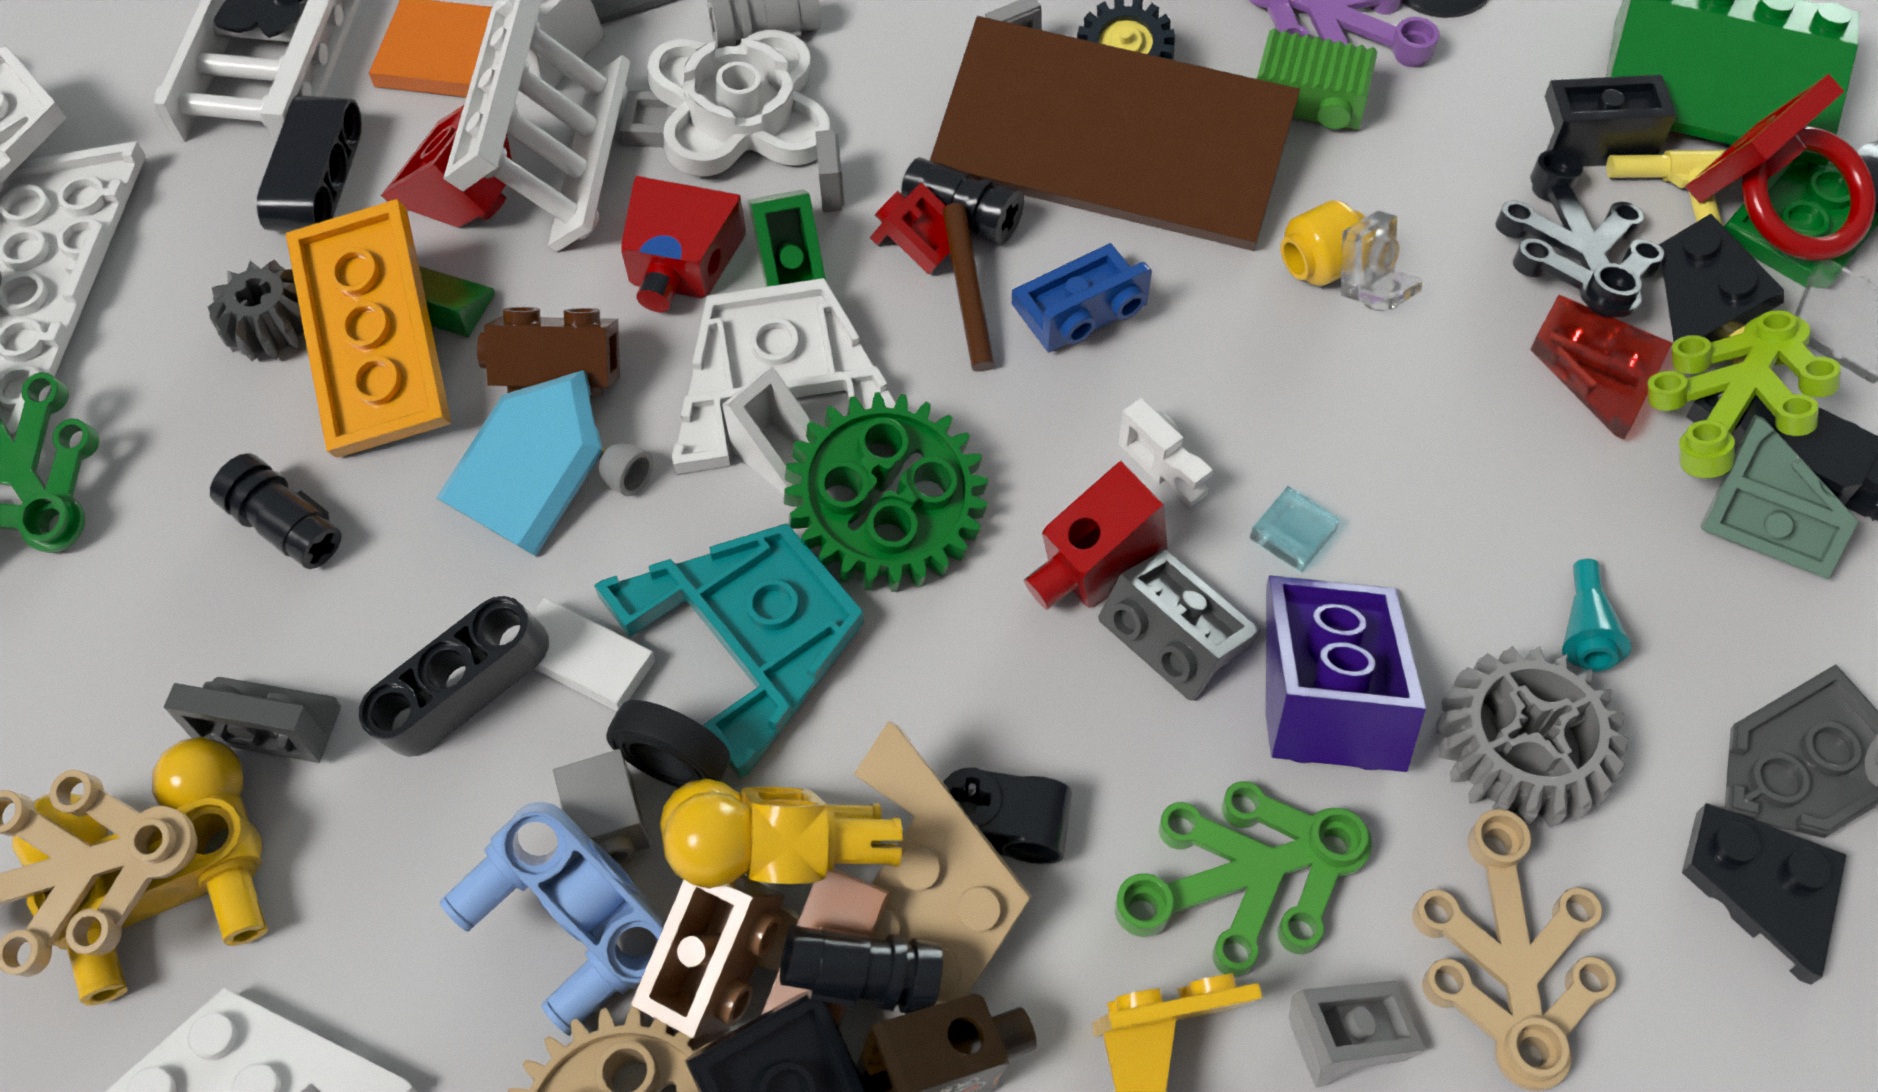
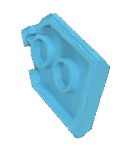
M582 370L503 394L436 499L537 557L603 452L599 430L594 423L589 399L591 391L587 373Z

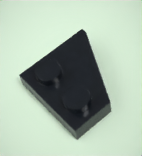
M1712 214L1707 215L1659 244L1665 253L1661 266L1673 343L1677 339L1689 335L1702 336L1710 342L1721 340L1745 326L1752 319L1784 303V289Z
M1705 803L1695 816L1682 873L1705 895L1720 901L1729 911L1730 917L1752 938L1761 933L1795 965L1789 971L1798 980L1812 985L1823 977L1846 854Z

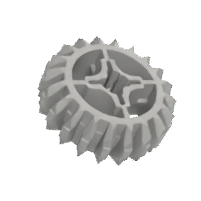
M1513 645L1508 650H1504L1498 660L1487 653L1478 659L1473 669L1467 667L1458 674L1454 682L1455 687L1447 690L1441 702V710L1444 712L1441 713L1436 722V733L1445 738L1439 746V758L1457 761L1450 771V782L1469 780L1474 785L1468 794L1469 803L1480 801L1483 796H1486L1495 802L1492 807L1493 810L1502 809L1507 811L1509 808L1514 809L1526 825H1531L1538 814H1540L1549 828L1559 825L1566 815H1569L1574 820L1585 816L1592 808V804H1601L1612 791V783H1615L1624 771L1623 766L1625 763L1620 758L1628 749L1629 738L1619 734L1618 731L1624 724L1623 718L1625 713L1605 709L1612 699V689L1594 691L1589 686L1592 680V669L1580 672L1579 675L1574 674L1567 669L1569 666L1567 654L1558 657L1554 664L1546 662L1540 646L1531 650L1525 660ZM1486 704L1495 715L1491 722L1498 732L1495 740L1490 743L1484 733L1481 720V708ZM1570 729L1576 738L1579 748L1580 760L1578 769L1569 757L1572 749L1565 739V734Z

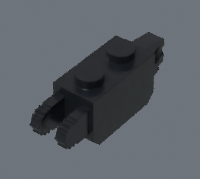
M1724 391L1694 400L1686 417L1694 423L1707 420ZM1755 395L1731 433L1735 439V453L1753 416L1763 417L1848 509L1864 517L1869 516L1872 518V521H1878V436L1820 407L1818 409V425L1813 432L1802 436L1786 435L1776 428V417L1759 397Z

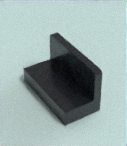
M1662 75L1550 80L1544 96L1554 126V132L1547 150H1559L1576 157L1583 167L1606 166L1610 155H1659L1677 116Z

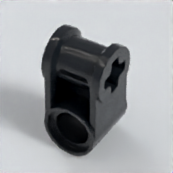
M978 768L959 769L952 772L943 781L961 808L963 807V802L977 804L975 816L968 817L978 826L999 855L1009 856L1018 861L1033 864H1054L1064 858L1072 798L1071 788L1066 784L1047 777H1022L985 771ZM969 785H976V789H969Z

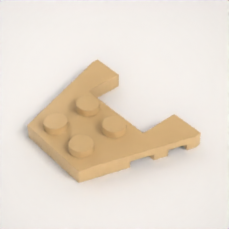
M888 721L853 775L911 813L914 818L904 832L902 841L897 843V847L902 848L900 866L884 864L871 883L892 892L874 939L885 941L889 934L904 936L907 945L912 938L940 943L943 953V969L940 990L935 1004L937 1005L969 995L1032 896L978 826L970 820L953 798L937 773L930 768L919 754L903 729L895 723ZM783 903L777 913L782 918L779 935L769 952L765 956L759 957L756 965L776 971L780 969L782 951L788 930L791 925H797L801 916Z

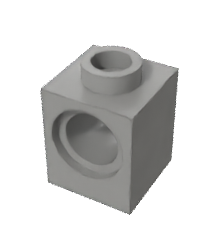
M620 749L552 769L562 810L591 840L603 847L620 865L631 860L635 856V852L650 848L632 777Z

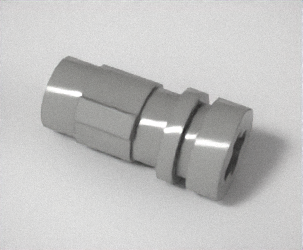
M707 0L710 28L713 41H716V49L735 46L736 41L741 43V38L745 39L751 34L763 30L785 31L800 39L802 31L816 30L821 27L819 0Z

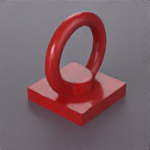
M1827 74L1757 122L1685 185V188L1700 204L1743 176L1742 192L1744 204L1749 218L1757 231L1767 242L1783 253L1810 261L1836 258L1853 249L1867 234L1872 224L1876 207L1874 182L1866 163L1859 153L1839 136L1821 128L1806 126L1845 92L1830 74ZM1804 150L1818 153L1828 159L1843 176L1849 191L1850 209L1845 223L1839 230L1825 237L1807 236L1790 228L1778 216L1769 198L1768 178L1784 168Z

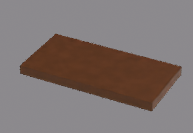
M977 16L930 161L934 163L940 162L970 174L979 181L985 177L999 182V185L1005 184L1022 191L1024 196L1255 251L1298 102L1300 89Z

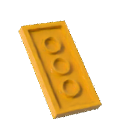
M398 199L285 233L326 451L336 458H340L452 424L407 208Z

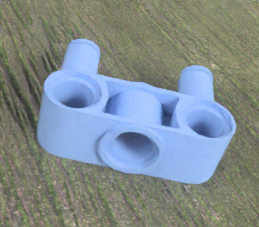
M540 801L529 803L517 810L512 819L490 838L491 843L484 848L487 857L440 900V905L459 927L469 932L516 888L524 891L529 887L557 923L588 948L585 952L588 960L542 1003V1009L548 1018L562 1032L570 1036L572 1034V1020L577 1018L581 1023L585 1022L616 991L624 994L630 988L635 989L640 984L653 951L642 957L628 956L617 945V939L621 933L629 928L642 927L651 931L658 940L666 919L655 905L638 889L633 879L603 847L591 840L563 810L554 804ZM527 823H545L557 835L558 845L552 852L546 855H531L523 850L519 844L518 830Z

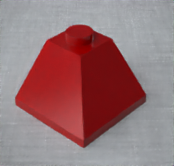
M464 105L435 124L381 194V197L387 202L398 199L409 211L457 228L478 217L482 221H487L502 207L507 198L502 193L506 184L494 176L489 179L483 177L464 191L443 179ZM506 134L503 148H505L507 151L506 157L512 160L508 136Z

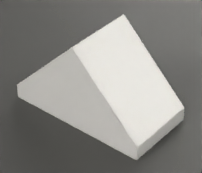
M767 366L722 405L732 453L784 494V489L793 485L784 480L786 464L797 462L792 457L795 441L809 443L806 438L807 424L811 420L775 368Z

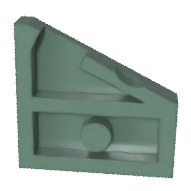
M1754 415L1735 453L1734 466L1724 475L1700 526L1704 531L1829 579L1859 521L1763 417Z

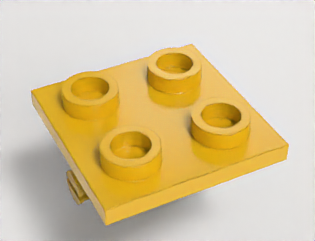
M1230 973L1189 982V986L1177 989L1179 999L1163 1002L1160 988L1117 996L1115 1001L1108 1002V1014L1092 1022L1094 1037L1103 1036L1115 1092H1166L1176 1021L1233 1010L1262 999L1259 983L1237 987L1234 974Z

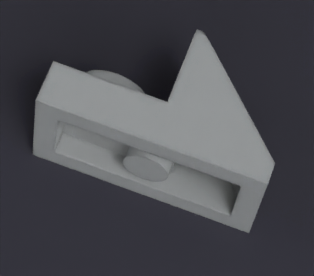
M1396 981L1303 989L1292 995L1289 1022L1313 1083L1317 1088L1323 1087L1357 1068L1406 1061L1426 1050Z

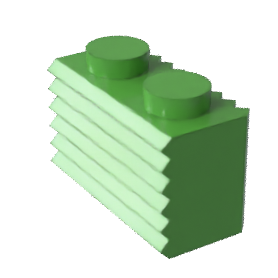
M1274 28L1269 31L1257 79L1300 89L1293 117L1320 122L1321 125L1330 129L1346 127L1359 130L1378 51L1374 47L1366 49L1363 44L1355 47L1352 42L1344 45L1341 40L1334 43L1330 38L1323 41L1319 36L1312 39L1308 34L1301 37L1298 32L1290 35L1287 30L1280 33Z

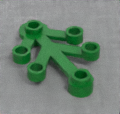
M39 372L31 375L22 386L21 393L25 402L15 439L0 418V485L12 486L22 501L21 505L0 503V528L18 530L23 540L30 547L45 553H56L73 545L83 531L85 523L84 510L81 504L73 497L81 462L96 452L100 439L98 432L93 427L79 419L71 418L59 423L52 436L53 445L57 451L47 485L45 486L36 471L50 415L60 411L66 405L69 391L67 386L59 379L48 373ZM51 385L50 395L45 400L39 401L42 389ZM82 431L80 443L70 448L71 437L76 432ZM60 514L57 525L49 531L51 519Z

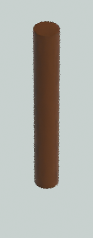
M952 203L945 206L942 212L971 368L973 371H986L993 368L995 362L964 204Z

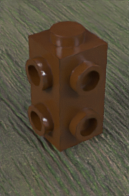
M510 307L503 309V317H498L485 324L484 332L479 334L477 341L478 364L481 369H486L487 386H507V393L584 370L587 373L591 396L589 397L602 395L603 388H609L620 378L618 319L600 318V309L595 308L563 310L564 318L541 317L540 308Z

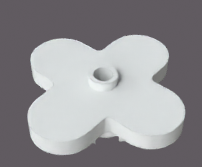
M763 30L753 33L745 39L741 38V43L738 46H726L716 49V41L705 44L693 39H674L655 48L648 60L650 89L659 100L676 108L664 125V151L669 162L684 173L696 176H710L730 168L746 150H754L770 160L784 165H803L816 160L815 131L829 130L830 121L828 114L821 105L799 93L807 84L810 74V52L806 44L795 35L785 31Z

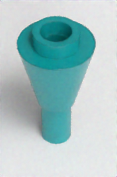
M1581 559L1573 565L1576 595L1572 602L1562 646L1563 656L1568 655L1569 663L1585 670L1592 669L1594 672L1605 671L1626 659L1631 652L1632 645L1606 593L1603 592L1599 563L1594 559Z

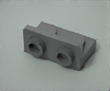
M1166 549L1120 574L1098 616L1101 624L1190 701L1203 693L1217 670L1250 649L1261 632V629Z
M216 677L213 681L205 682L202 687L174 683L164 704V709L191 738L204 737L220 741L228 747L320 763L341 710V705L332 696Z

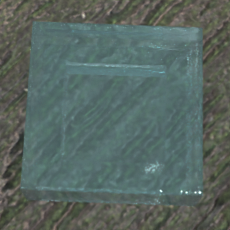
M1287 486L1252 527L1249 539L1302 573L1336 532L1340 519Z

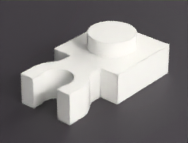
M1139 398L1122 411L1118 445L1159 484L1166 480L1178 498L1191 508L1208 495L1209 488L1204 482L1212 477L1213 469L1201 458L1189 453L1182 447L1184 437L1180 434L1175 422L1168 415L1162 412L1157 413L1148 403Z

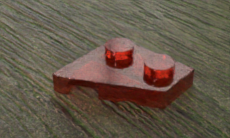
M1559 294L1530 350L1616 437L1624 440L1648 395L1649 378L1659 372L1673 343L1616 318L1601 317L1592 312L1588 306Z

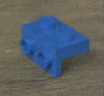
M1109 243L1012 289L1011 304L1049 353L1066 344H1077L1086 339L1094 330L1117 319L1125 320L1137 314L1148 303L1152 270L1145 262H1140L1130 267L1113 244Z

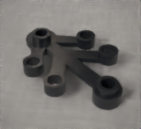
M1547 150L1542 152L1538 156L1530 175L1532 191L1539 198L1552 202L1563 227L1536 213L1530 205L1516 200L1505 202L1495 222L1498 231L1510 238H1524L1529 233L1539 238L1525 239L1520 243L1513 258L1514 268L1521 274L1529 277H1541L1548 272L1579 289L1580 296L1588 308L1601 317L1615 318L1632 315L1636 312L1642 300L1640 291L1642 287L1641 278H1650L1656 274L1665 257V253L1656 243L1638 239L1631 242L1621 264L1609 263L1606 255L1621 239H1632L1636 236L1644 220L1643 211L1628 202L1613 203L1603 223L1594 232L1574 193V189L1583 172L1581 162L1573 155L1563 151ZM1550 245L1577 258L1582 266L1555 253Z

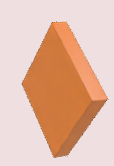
M400 0L369 71L373 86L467 97L493 7L435 0Z

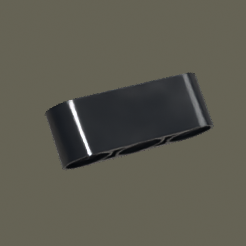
M297 95L293 98L257 195V214L260 224L265 230L290 232L333 219L361 136V112L356 100Z
M498 596L486 600L379 681L364 695L359 706V721L362 728L370 736L397 754L410 757L425 753L539 665L545 658L549 648V636L544 626L515 598ZM520 625L517 636L509 643L500 645L502 635L513 626ZM465 666L463 677L453 686L447 687L449 676L456 669ZM410 708V714L406 722L401 727L393 730L395 718L400 712Z

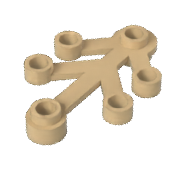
M79 770L65 771L51 785L49 795L52 805L57 810L74 816L89 815L120 837L92 846L36 811V806L30 797L10 790H0V834L10 837L18 836L51 857L47 860L0 873V905L52 890L25 930L11 931L0 940V970L6 974L31 977L42 972L50 962L53 944L68 922L66 940L73 951L92 956H102L111 952L120 941L122 934L121 926L151 881L176 874L184 869L193 859L197 849V835L191 820L183 812L167 806H154L140 813L104 791L101 780L96 776ZM83 782L84 793L78 802L72 804L70 800L71 792L77 784ZM14 802V816L8 823L4 824L2 820L3 812L9 804ZM158 830H161L162 842L160 847L153 853H149L152 837ZM121 870L97 910L85 909L74 915L99 876ZM99 920L101 934L98 940L90 945L87 940L88 929L95 921ZM28 941L31 947L30 956L24 964L19 965L17 960L18 951Z
M1494 809L1482 814L1470 830L1468 849L1474 860L1486 868L1498 942L1462 913L1456 899L1443 890L1433 889L1425 892L1413 908L1412 919L1414 925L1422 934L1431 938H1447L1506 988L1509 1012L1472 985L1471 977L1466 967L1453 959L1445 958L1434 962L1423 977L1422 988L1425 996L1431 1003L1441 1008L1456 1007L1495 1041L1497 1065L1509 1081L1525 1090L1545 1091L1555 1087L1568 1074L1571 1067L1572 1054L1566 1037L1591 1006L1602 1003L1613 993L1616 986V976L1613 969L1604 960L1591 956L1581 958L1568 970L1565 976L1566 991L1544 1015L1542 1014L1537 984L1577 936L1590 932L1600 921L1602 906L1599 899L1587 889L1575 887L1566 890L1553 905V918L1530 944L1516 865L1530 848L1531 834L1526 823L1518 815L1508 810ZM1494 837L1500 840L1505 846L1506 854L1500 855L1491 851L1485 845L1484 838ZM1574 902L1581 905L1587 913L1588 920L1581 922L1572 918L1567 911V903ZM1435 904L1440 906L1446 912L1447 922L1435 923L1430 920L1426 915L1425 905ZM1580 971L1593 973L1600 981L1601 991L1593 992L1586 989L1580 981ZM1446 973L1451 975L1457 982L1458 993L1449 994L1440 990L1435 981V974ZM1528 1043L1539 1050L1542 1056L1541 1066L1529 1065L1522 1059L1519 1051L1520 1044Z

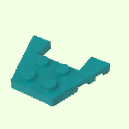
M788 523L710 546V553L677 564L672 559L649 565L650 572L622 581H619L616 575L603 579L594 585L599 599L629 637L681 603L688 602L756 686V689L703 724L704 727L714 733L726 745L730 752L728 764L740 779L751 772L864 624L862 609L807 545L801 543L800 537Z

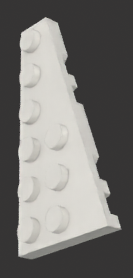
M138 141L24 160L0 184V271L2 275L0 285V418L14 439L25 402L21 393L24 382L31 375L39 372L48 373L55 377L145 160L146 155ZM51 385L42 389L39 401L46 399Z

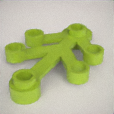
M1769 311L1748 322L1744 333L1710 342L1702 336L1689 335L1677 339L1672 344V366L1678 372L1662 371L1649 378L1648 402L1653 408L1662 411H1672L1683 407L1689 401L1724 391L1707 420L1691 424L1680 438L1679 463L1684 472L1698 478H1715L1726 474L1733 468L1735 462V439L1731 433L1755 395L1759 397L1776 417L1775 425L1780 432L1791 436H1802L1813 432L1817 428L1819 405L1812 397H1827L1839 390L1841 365L1832 358L1815 357L1806 347L1810 341V326L1805 320L1787 311ZM1747 355L1741 363L1689 378L1683 375L1698 374L1706 371L1711 364ZM1785 364L1798 377V388L1803 394H1793L1773 372L1772 367Z

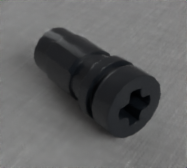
M922 157L915 158L905 172L901 186V194L905 198L922 182L945 206L952 203L964 204L971 233L980 234L981 237L1002 245L1009 240L1016 230L1024 208V195L1022 191L1005 184L999 185V182L987 177L979 181L970 174L940 162L934 163Z
M245 453L230 459L213 478L210 486V498L227 514L232 515L242 526L255 527L258 534L285 556L292 557L304 568H318L326 563L338 549L342 534L337 527L329 522L328 511L302 490L299 492L289 490L286 479L278 472L273 471L271 466L257 455Z
M791 925L782 951L780 984L808 989L807 996L810 1000L856 1007L859 998L874 1000L876 1008L893 1011L898 1004L900 1013L907 1014L936 1004L943 969L942 947L939 942L912 938L907 945L904 936L889 934L885 941L872 939L869 935L825 927L814 929Z

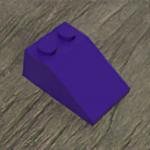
M1269 575L1266 585L1265 715L1271 758L1292 760L1298 763L1314 762L1352 766L1365 770L1380 769L1408 772L1426 706L1396 588Z

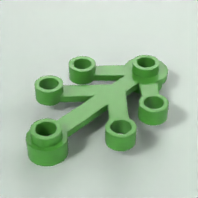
M1248 781L1236 782L1227 789L1222 802V813L1227 822L1238 828H1249L1259 822L1294 839V841L1272 848L1202 817L1199 811L1191 804L1176 802L1169 805L1163 811L1159 824V834L1166 845L1179 850L1195 845L1231 862L1168 884L1152 874L1140 873L1127 878L1118 890L1115 902L1116 918L1122 928L1128 933L1139 937H1150L1160 933L1167 926L1172 914L1246 889L1230 929L1221 933L1213 949V961L1217 969L1223 974L1233 973L1234 977H1241L1249 973L1257 960L1259 949L1256 940L1283 876L1310 867L1298 905L1285 912L1277 929L1278 939L1286 950L1299 955L1307 954L1316 948L1323 936L1324 924L1321 918L1337 878L1358 872L1367 862L1372 849V839L1367 826L1352 811L1343 808H1326L1311 816L1265 796L1256 784ZM1239 796L1249 798L1254 803L1256 810L1250 813L1240 812L1233 806L1232 799ZM1181 817L1190 822L1193 830L1188 834H1178L1170 828L1168 822L1173 818ZM1327 836L1340 838L1346 845V852L1340 854L1331 852L1325 847L1323 838ZM1136 901H1146L1153 906L1155 916L1148 920L1138 919L1131 913L1130 905ZM1295 920L1307 923L1312 930L1313 937L1308 940L1297 939L1289 931L1288 924ZM1228 943L1240 944L1247 951L1248 959L1241 963L1230 961L1224 955L1223 946Z

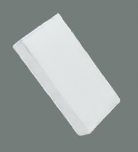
M545 597L532 613L544 626L549 636V648L545 658L534 670L616 712L624 702L630 700L656 662L653 651Z

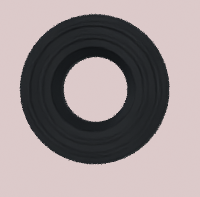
M629 700L624 702L617 710L606 734L608 744L613 750L620 749L625 761L645 774L677 788L690 781L701 779L720 781L730 759V752L726 745L706 727L682 713L648 701Z

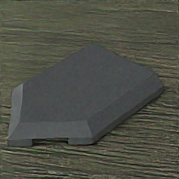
M1836 664L1738 721L1730 728L1725 810L1759 823L1826 838L1878 806V787L1868 780L1865 773V756L1869 745L1878 734V710Z

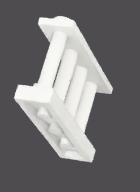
M201 0L162 85L156 89L153 104L159 117L162 118L174 142H185L196 116L260 121L268 128L276 144L293 98L297 95L323 96L361 0H302L299 4H306L302 15L298 17L290 29L272 38L266 37L259 26L252 31L242 33L229 32L215 26L213 19L225 0ZM231 37L290 42L286 53L281 55L279 59L224 54ZM214 76L274 81L269 94H266L262 99L206 94Z
M502 0L491 9L443 179L464 191L483 177L486 179L493 176L555 216L548 247L558 252L577 239L583 240L588 237L597 225L599 219L597 205L620 105L623 103L628 92L625 83L630 61L621 55L600 71H596L540 29L541 23L537 18L542 0ZM529 49L585 89L581 107L529 70L530 64L526 61ZM518 91L575 130L571 149L518 113V105L515 104ZM506 134H509L565 172L561 193L506 157L507 151L503 148Z

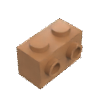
M745 875L727 886L711 889L690 885L683 880L631 1006L691 1038L725 1031L730 1026L735 1025L742 1018L751 1001L753 986L748 982L758 958L765 956L769 952L779 935L782 918L777 913L785 895L758 881L750 880Z

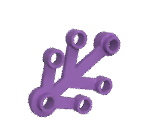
M1249 0L1259 7L1268 9L1274 25L1280 33L1287 30L1290 35L1298 32L1301 37L1307 34L1310 36L1309 31L1305 27L1298 25L1292 10L1293 7L1309 15L1318 36L1323 41L1330 38L1334 43L1341 40L1344 45H1347L1348 42L1340 28L1342 27L1391 47L1396 60L1406 67H1419L1430 60L1434 55L1440 35L1438 27L1426 18L1409 17L1403 19L1395 26L1355 10L1370 7L1376 13L1389 15L1398 11L1401 0Z

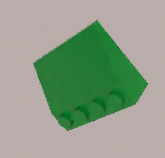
M1623 0L1615 20L1606 77L1662 75L1677 115L1670 131L1732 145L1757 122L1827 74H1830L1845 92L1806 126L1821 128L1837 135L1858 48L1860 12L1849 10L1838 3L1826 2L1820 4L1806 0ZM1804 150L1795 158L1827 166L1829 160L1822 155L1808 150Z

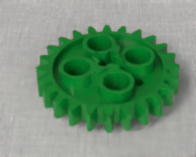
M875 392L871 408L864 410L857 398L852 396L849 398L846 416H843L838 410L829 406L826 408L825 415L827 428L810 421L807 424L806 438L809 443L795 441L793 445L792 457L797 462L786 464L784 479L793 485L784 489L783 502L784 505L797 508L789 513L788 525L792 529L808 528L801 536V543L807 545L809 549L820 545L822 550L819 555V561L825 567L835 560L842 564L840 581L843 583L857 570L863 572L865 590H871L877 575L886 576L891 592H897L903 574H908L912 582L917 587H921L926 577V566L939 576H944L949 566L947 555L961 561L968 549L963 539L975 541L981 525L974 519L983 518L988 504L985 500L977 497L984 494L988 478L972 475L979 469L982 456L981 454L973 453L963 455L962 453L967 447L970 435L966 432L950 437L947 433L953 417L947 415L936 423L928 419L931 403L927 401L920 406L916 413L908 411L906 395L901 394L894 408H886L881 393ZM883 443L890 446L896 454L887 458L878 457L872 454L867 447L871 444ZM914 453L921 454L922 458L913 463L901 475L896 493L891 490L885 492L872 508L867 520L857 530L850 529L848 524L857 520L870 508L875 489L881 492L885 491L903 468V464ZM921 481H932L941 487L944 494L936 497L926 496L916 488L915 484ZM837 485L846 486L852 489L857 497L846 502L837 501L830 497L826 490ZM882 524H893L903 531L905 538L898 541H887L876 533L875 528Z

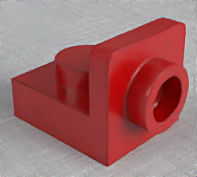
M922 182L906 198L899 191H896L875 214L882 223L870 236V239L878 246L889 236L929 275L950 253L942 212L945 205Z

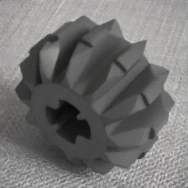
M275 259L260 269L250 260L247 270L240 274L227 270L228 284L211 287L214 302L207 307L210 312V320L224 345L229 347L232 352L241 351L243 355H246L253 361L263 352L277 360L280 349L286 346L299 350L298 336L304 335L292 269L285 270Z

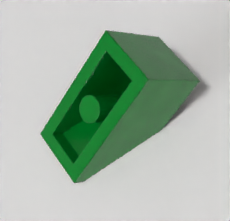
M801 189L748 199L766 287L822 278L826 281L809 192Z

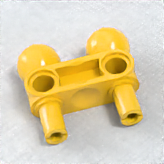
M204 737L181 740L162 753L152 770V794L159 806H167L183 812L191 820L197 835V849L193 859L184 869L170 877L153 879L121 926L122 929L209 893L224 944L226 943L228 946L246 944L267 933L268 928L251 878L262 864L260 858L263 850L262 837L257 828L248 820L242 798L240 797L243 791L242 764L234 750L222 742ZM71 793V803L75 804L78 802L82 795ZM44 794L33 801L36 811L92 846L120 838L115 833L108 836V828L89 815L80 817L57 810L52 805L49 794ZM228 829L229 834L222 847L213 853L205 854V848L209 839L220 830ZM158 830L152 837L149 853H153L160 847L162 842L161 830ZM18 836L12 837V849L22 866L51 858ZM121 870L99 876L74 915L85 909L97 910ZM52 890L27 897V905L33 916H35ZM99 920L95 921L88 929L87 940L90 945L95 943L101 934ZM68 922L53 946L67 950L81 1004L95 1006L112 1001L125 994L128 988L116 947L108 954L102 956H92L73 951L66 940Z
M711 779L690 781L673 792L663 807L660 820L665 858L674 873L690 885L708 889L727 886L745 874L750 880L765 883H815L822 881L827 871H833L834 864H890V866H900L902 848L897 847L896 843H881V841H902V823L900 818L882 819L880 803H873L871 805L826 804L812 790L804 788L747 787L742 788L739 794L721 781Z

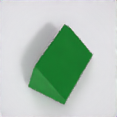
M419 266L431 326L469 337L494 297V288Z

